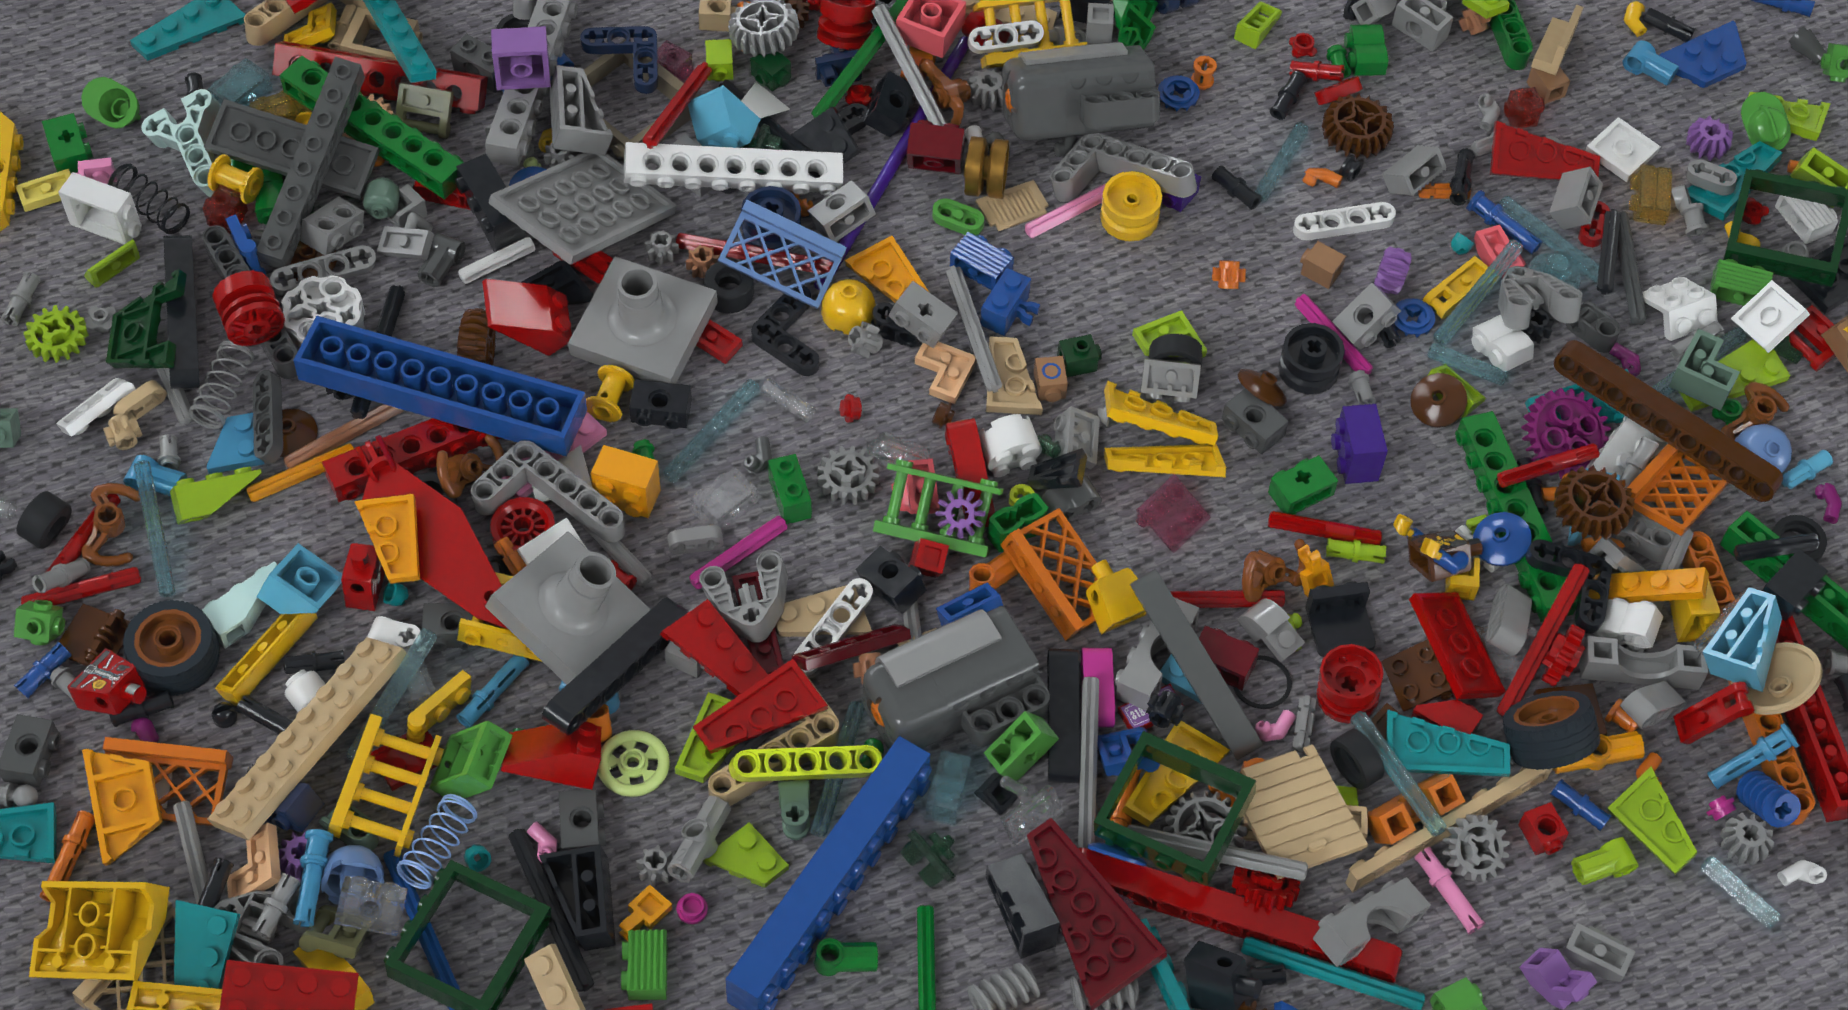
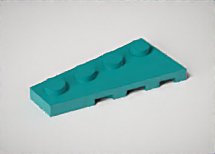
M193 0L132 38L130 42L132 47L149 61L177 50L180 45L185 43H195L203 40V36L213 32L218 34L228 30L227 27L237 23L239 25L244 24V16L246 14L230 0Z

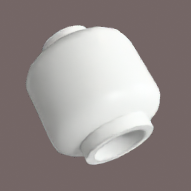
M303 669L287 680L285 683L287 688L284 695L296 711L299 712L316 696V692L325 685V682L315 671L306 672Z

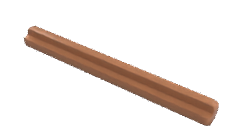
M381 404L368 411L366 418L353 419L284 456V463L289 469L327 453L405 410Z

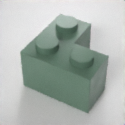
M1698 328L1674 373L1669 387L1721 411L1740 372L1715 361L1724 340Z

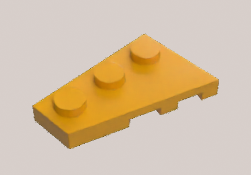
M893 236L844 260L847 267L894 303L912 281L928 291Z
M414 494L354 501L390 584L420 580L416 498Z

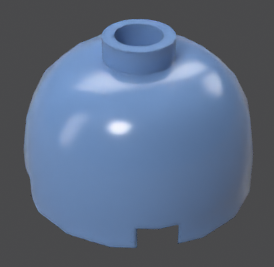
M1768 424L1753 425L1742 430L1734 440L1778 468L1781 473L1786 470L1791 461L1792 448L1790 440L1776 426Z
M346 845L337 848L327 857L329 861L323 869L321 891L328 894V900L332 903L344 907L359 906L363 904L358 899L373 897L374 901L384 890L383 865L379 857L369 848L361 845Z

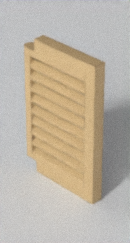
M1034 180L1005 189L1003 199L989 198L988 196L976 199V203L989 226H996L998 231L1036 219L1046 214L1045 208L1049 207Z

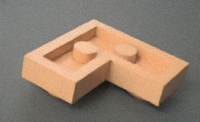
M938 342L934 348L922 343L915 356V364L937 372L929 388V395L955 404L977 363L975 356L941 342Z
M265 823L249 841L246 840L248 864L229 875L227 880L228 898L256 890L266 891L280 881L281 870L276 825Z

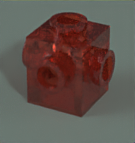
M1536 87L1510 90L1508 100L1504 103V113L1508 118L1510 126L1520 129L1536 127L1545 108L1544 100L1542 97H1539Z
M219 185L212 196L205 200L203 205L207 225L224 227L231 234L225 218L235 214L240 224H242L248 208L247 204L242 202L240 192Z

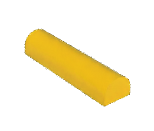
M281 614L215 688L225 700L237 706L239 701L243 700V696L252 693L318 619L317 614Z

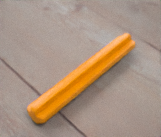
M351 443L345 444L247 486V495L252 502H256L325 472L322 461L353 450L354 447Z

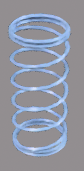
M455 794L443 796L438 803L437 813L430 815L428 819L429 825L421 829V838L413 840L411 844L412 851L406 852L403 860L397 864L398 874L411 886L418 889L431 888L434 878L426 868L436 872L443 868L441 862L434 856L423 851L414 850V845L417 841L422 840L425 847L434 855L443 859L451 858L450 850L445 845L434 839L423 838L425 829L430 827L433 834L447 845L458 846L460 844L458 837L450 830L442 826L431 825L432 818L439 815L441 821L448 828L461 834L468 832L466 824L473 823L476 820V809L468 800ZM445 802H452L465 807L473 814V818L466 819L458 816L447 807ZM440 806H442V808H443V810L445 811V813H444V812H440V809H439ZM441 815L449 816L460 822L465 827V831L453 828ZM433 827L448 832L457 840V843L453 844L444 840L434 831ZM425 840L440 845L449 855L442 856L436 853L426 844ZM413 853L421 864L412 860H406L407 855ZM416 853L430 857L439 864L440 869L428 866ZM404 864V866H405V868L407 869V871H408L415 879H417L418 881H420V882H422V883H424V884L418 883V882L412 880L411 878H409V877L403 872V870L401 869V865ZM407 865L420 870L426 875L429 882L417 877Z

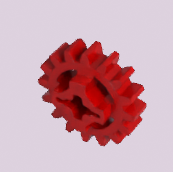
M1572 624L1565 635L1557 634L1541 663L1547 666L1542 675V681L1554 687L1560 681L1562 675L1569 678L1585 650V646L1581 645L1582 638L1585 635L1584 629Z
M1235 867L1231 886L1237 889L1236 895L1245 896L1244 902L1253 901L1257 908L1264 905L1269 911L1272 910V907L1282 911L1284 906L1291 908L1293 902L1297 901L1300 892V881L1287 877L1277 879L1274 874Z

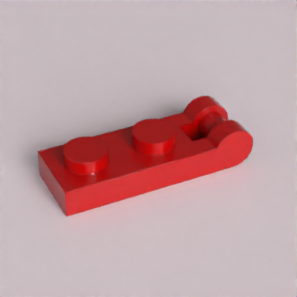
M1735 682L1674 715L1673 718L1680 742L1691 744L1739 717L1749 716L1754 713L1753 703L1747 697L1749 690L1746 682ZM1735 698L1736 704L1731 706L1730 701Z

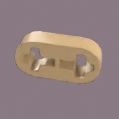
M148 381L118 401L114 406L113 414L115 416L125 414L130 419H139L165 400L167 392L157 381Z

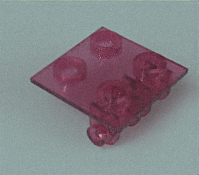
M1175 474L1136 509L1138 512L1137 524L1142 528L1150 526L1173 553L1211 518Z

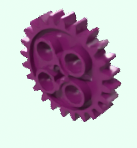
M1559 388L1554 392L1550 390L1544 396L1541 395L1536 398V403L1528 407L1531 412L1523 417L1529 423L1521 426V429L1528 432V435L1524 436L1522 440L1530 441L1531 444L1525 450L1534 451L1535 453L1532 457V462L1570 449L1572 450V447L1576 449L1592 443L1598 446V450L1603 448L1604 444L1609 440L1605 433L1611 430V427L1603 426L1602 422L1608 418L1607 416L1600 417L1598 415L1602 407L1593 408L1594 399L1590 398L1584 401V392H1580L1575 396L1573 388L1564 392L1563 388ZM1556 411L1561 415V420L1556 416ZM1580 422L1585 426L1586 432L1581 428ZM1547 435L1552 439L1553 445L1549 443ZM1590 461L1559 471L1560 479H1562L1565 473L1571 472V470L1577 472L1581 466L1586 468Z

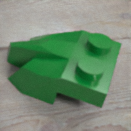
M1113 0L1115 22L1119 30L1118 42H1122L1124 46L1140 45L1143 50L1146 48L1156 28L1150 21L1158 4L1155 0Z

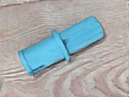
M1821 450L1807 460H1800L1796 467L1783 474L1782 485L1792 489L1807 479L1813 480L1817 473L1833 464L1832 456L1828 451Z

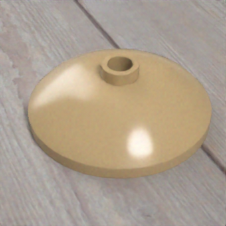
M1783 642L1775 644L1763 692L1748 687L1749 693L1747 697L1753 703L1755 714L1774 715L1788 712L1802 705L1815 693L1820 685L1823 673L1822 665L1815 652L1798 643Z

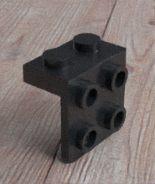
M1351 581L1339 586L1329 587L1321 585L1310 589L1305 608L1317 652L1320 656L1325 657L1330 650L1340 645L1355 644L1366 647L1370 651L1375 648L1376 641L1366 610V603L1370 594L1368 582L1357 583Z

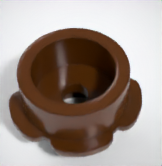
M940 402L932 423L939 425V429L946 425V423H950L953 419L955 411L951 410V403L947 405Z

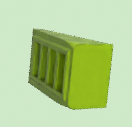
M1259 1L1237 24L1234 39L1256 49L1278 21L1282 11ZM1259 12L1269 16V18L1259 14Z

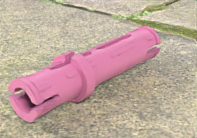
M1431 847L1425 848L1424 854L1422 851L1419 852L1414 859L1430 878L1429 884L1432 888L1436 887L1467 930L1466 932L1472 934L1475 932V928L1477 930L1480 929L1485 922L1479 917L1451 878L1452 872L1449 868L1445 869Z

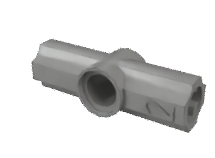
M709 796L696 818L684 824L681 829L684 839L667 868L670 876L675 877L680 882L689 883L694 878L702 861L717 851L718 844L715 838L731 811L728 802L717 796Z

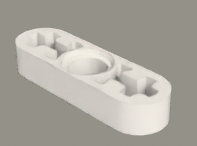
M1034 20L977 27L970 33L967 44L969 49L976 54L1034 47L1043 38L1044 30L1042 25ZM1028 28H1031L1032 32H1037L1034 39H1031L1030 35L1021 36L1020 42H1018V35L1025 34ZM991 32L994 33L993 40L985 41L983 46H980L979 42H974L977 35H980L981 39H989L992 35ZM999 32H1010L1013 37L1012 42L1008 44L1002 43L998 37Z

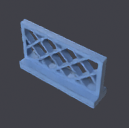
M746 200L718 262L818 309L847 247L754 202ZM743 221L754 224L758 235L743 240L740 232ZM760 228L766 230L767 232L761 233ZM772 234L779 236L783 247L768 252L763 237ZM738 235L740 241L733 243ZM760 239L765 253L750 258L745 243ZM785 240L791 242L792 244L786 245ZM742 246L746 257L745 260L735 263L726 258L731 248ZM797 246L804 248L808 259L793 264L788 249ZM785 251L790 265L775 270L770 255ZM810 252L816 254L817 256L811 257ZM766 257L771 271L762 275L756 273L751 262ZM825 258L833 262L830 272L818 276L813 261ZM748 263L750 269H748V268H746V267H744V266H742V265ZM810 263L815 277L800 282L795 267ZM791 269L796 283L787 287L781 285L776 274ZM773 275L775 281H773V280H771V279H769V278H767V277ZM826 278L822 286L820 279ZM814 281L817 282L820 292L816 301L804 295L802 285ZM798 287L800 293H798V292H796V291H794V290H792V289Z

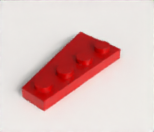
M1495 121L1490 175L1560 181L1562 173L1591 167L1599 177L1600 156Z
M708 599L660 633V636L665 640H670L680 648V652L689 659L692 657L705 668L704 671L710 676H716L726 684V688L736 696L768 676Z
M791 659L694 725L693 730L710 754L827 710L828 705L794 659Z

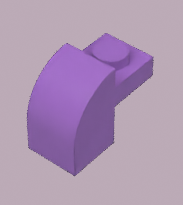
M1539 948L1519 967L1530 985L1551 1005L1563 1010L1571 1002L1583 1000L1589 994V990L1597 983L1591 972L1571 970L1558 949Z

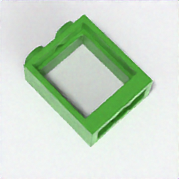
M488 720L450 735L429 789L441 796L455 794L464 799L492 789L513 735ZM445 762H448V768L445 767Z

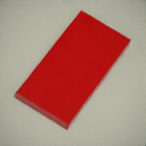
M1458 592L1414 593L1409 598V601L1455 698L1475 699L1502 696L1506 691Z

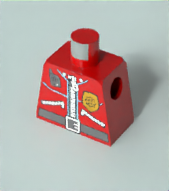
M106 648L67 686L77 708L112 715L120 714L131 702L141 704L147 695V690L144 687L145 684L139 676L135 665Z

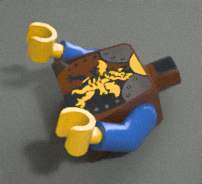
M1398 514L1393 523L1398 534L1402 536L1407 535L1410 565L1430 582L1470 571L1472 568L1471 557L1482 554V544L1478 538L1465 540L1457 532L1451 530L1424 534L1417 528L1410 529L1413 520L1402 514Z

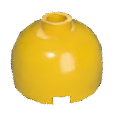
M844 279L832 284L827 289L821 304V315L824 323L830 329L843 331V334L848 335L854 326L861 327L862 321L871 324V321L874 319L873 309L876 306L873 293L865 284L858 280Z

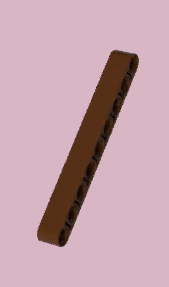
M1577 340L1568 341L1555 357L1554 367L1561 375L1759 502L1770 501L1780 487L1783 475L1778 468Z

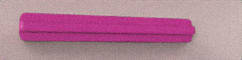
M1303 294L1296 299V308L1310 323L1327 326L1338 334L1344 345L1343 359L1354 371L1363 370L1365 374L1369 375L1372 372L1373 366L1310 297Z
M780 515L775 516L690 574L691 584L696 589H701L702 586L699 579L701 572L705 568L718 566L726 572L786 531L788 527L784 518Z

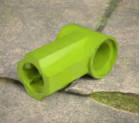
M1623 837L1610 840L1602 845L1599 850L1573 858L1571 861L1573 873L1577 881L1582 885L1611 875L1614 878H1619L1630 874L1639 866Z

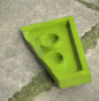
M1749 92L1748 97L1757 92ZM1774 95L1784 107L1791 133L1802 138L1817 141L1831 103L1821 102L1820 106L1808 104V100L1805 99L1790 102L1785 101L1781 96Z

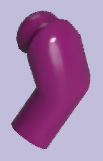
M1616 342L1609 354L1621 361L1622 369H1628L1630 374L1635 377L1638 376L1641 372L1639 355Z
M1825 483V485L1819 484L1815 488V495L1820 500L1825 499L1827 503L1823 520L1836 524L1840 515L1842 500L1834 485L1830 483Z
M141 717L132 722L131 730L132 732L136 731L140 741L158 743L159 736L151 720Z

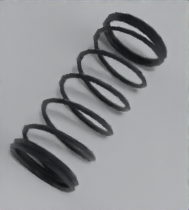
M124 164L112 173L108 183L110 186H112L117 174L124 168H127L117 180L116 188H118L122 176L128 170L133 169V176L130 182L122 189L126 192H129L137 178L141 176L146 178L143 188L132 197L133 199L137 197L135 207L139 214L147 216L150 222L157 223L158 228L166 234H175L186 225L190 217L189 206L185 203H179L177 197L168 199V191L166 189L158 191V183H148L147 175H138V170L135 166ZM150 184L156 185L153 196L146 203L138 206L140 195L144 189ZM164 191L166 198L163 204L157 210L148 213L153 198L158 193ZM171 199H175L176 204L169 208L164 214L163 219L159 221V215L164 205ZM148 204L146 213L141 212L139 207ZM185 207L186 215L183 220L173 228L166 229L167 219L175 213L177 208ZM158 212L157 221H153L149 215Z

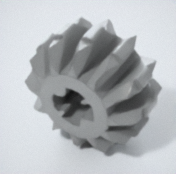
M985 67L982 72L975 70L973 76L969 77L968 80L971 89L969 100H972L973 107L981 105L982 111L986 107H990L993 112L996 109V105L1003 108L1002 72L997 73L996 68L988 71Z
M1740 813L1736 818H1729L1725 823V828L1721 830L1720 838L1723 839L1721 849H1730L1727 854L1728 859L1734 856L1738 857L1739 865L1744 864L1746 860L1751 866L1756 865L1759 860H1766L1769 856V851L1774 847V841L1771 840L1773 830L1764 828L1766 821L1763 820L1760 823L1756 821L1755 813L1750 815L1749 818Z

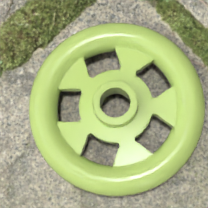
M628 730L612 736L604 743L601 748V761L597 772L602 783L612 792L626 797H638L654 791L663 783L669 771L670 758L665 745L659 738L649 732ZM637 742L649 746L646 753L635 748ZM619 746L623 747L626 751L619 758H616L612 753ZM648 760H658L656 771L647 770L649 766ZM631 762H637L639 764L637 767L628 766V764ZM618 766L622 776L615 779L610 770ZM643 776V783L630 784V778Z

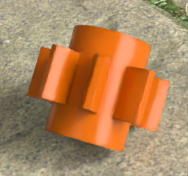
M1220 260L1219 267H1213L1212 280L1218 281V288L1239 289V282H1245L1246 269L1240 268V261Z

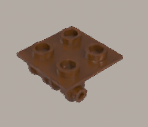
M82 604L59 643L72 654L69 660L88 666L105 648L118 655L123 647L125 630L131 621L124 619L125 613L119 609H114L113 612L107 613Z
M1428 639L1381 661L1403 712L1436 697L1448 700L1453 696L1452 689Z

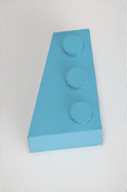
M1748 587L1703 651L1710 674L1732 682H1746L1747 687L1763 692L1782 621L1775 595Z

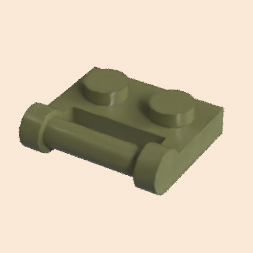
M401 82L399 83L395 115L411 128L415 127L420 132L436 134L439 138L448 139L451 131L450 120L454 91ZM413 112L440 117L439 124L407 119L406 113Z
M323 905L316 912L314 926L309 931H305L300 937L299 946L306 952L319 949L333 953L340 958L354 959L373 927L374 918L330 905ZM335 923L328 935L322 934L326 926Z

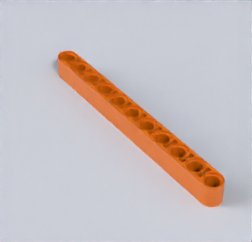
M1694 531V535L1682 560V565L1684 569L1706 567L1709 573L1708 579L1720 609V615L1710 632L1712 639L1737 603L1711 538L1706 533ZM1752 713L1749 716L1742 717L1753 746L1757 744L1756 741L1759 737L1769 736L1781 728L1780 725L1784 723L1781 713L1774 715ZM1792 746L1780 753V756L1777 755L1776 760H1771L1770 762L1765 760L1760 765L1767 776L1799 798L1801 811L1797 819L1791 824L1799 825L1806 820L1813 810L1815 799L1795 748ZM1782 777L1788 779L1791 783L1786 782Z

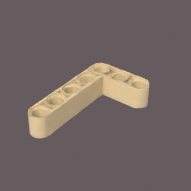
M265 0L244 16L245 33L248 43L254 46L268 43L307 16L310 11L317 9L328 0H317L308 8L295 14L285 0ZM340 0L346 5L354 4L357 8L367 9L363 0Z
M828 705L827 710L798 720L799 725L757 749L797 748L794 746L796 743L806 744L805 747H833L839 740V720ZM823 728H828L832 731L829 733H822L819 730ZM800 757L799 765H803L804 763L810 761V759L807 757ZM738 760L740 771L744 773L751 772L752 766L748 760ZM768 761L771 770L775 772L782 770L780 761L777 763ZM729 765L710 776L708 791L709 796H717L732 806L773 781L739 782L732 778L729 773ZM720 787H725L729 789L727 792L719 793L715 791Z

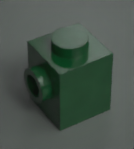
M779 51L775 52V56L769 53L765 57L762 54H758L750 58L751 75L755 77L759 85L766 86L773 92L790 81L791 61Z
M1091 334L1059 341L1057 356H1063L1067 378L1097 371L1098 361L1102 359L1099 344H1094Z

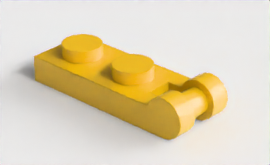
M1474 256L1429 291L1422 301L1437 311L1436 315L1444 320L1455 308L1492 280L1495 272ZM1443 296L1447 301L1443 303L1439 298Z
M461 670L412 711L407 718V740L414 743L423 742L426 731L437 722H443L450 711L458 704H464L471 695L472 676Z

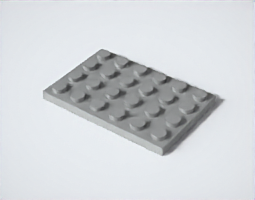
M582 153L491 194L489 204L502 215H505L522 230L529 233L570 265L675 214L677 208L675 203L649 184L635 187L629 183H624V166L607 153L606 155Z

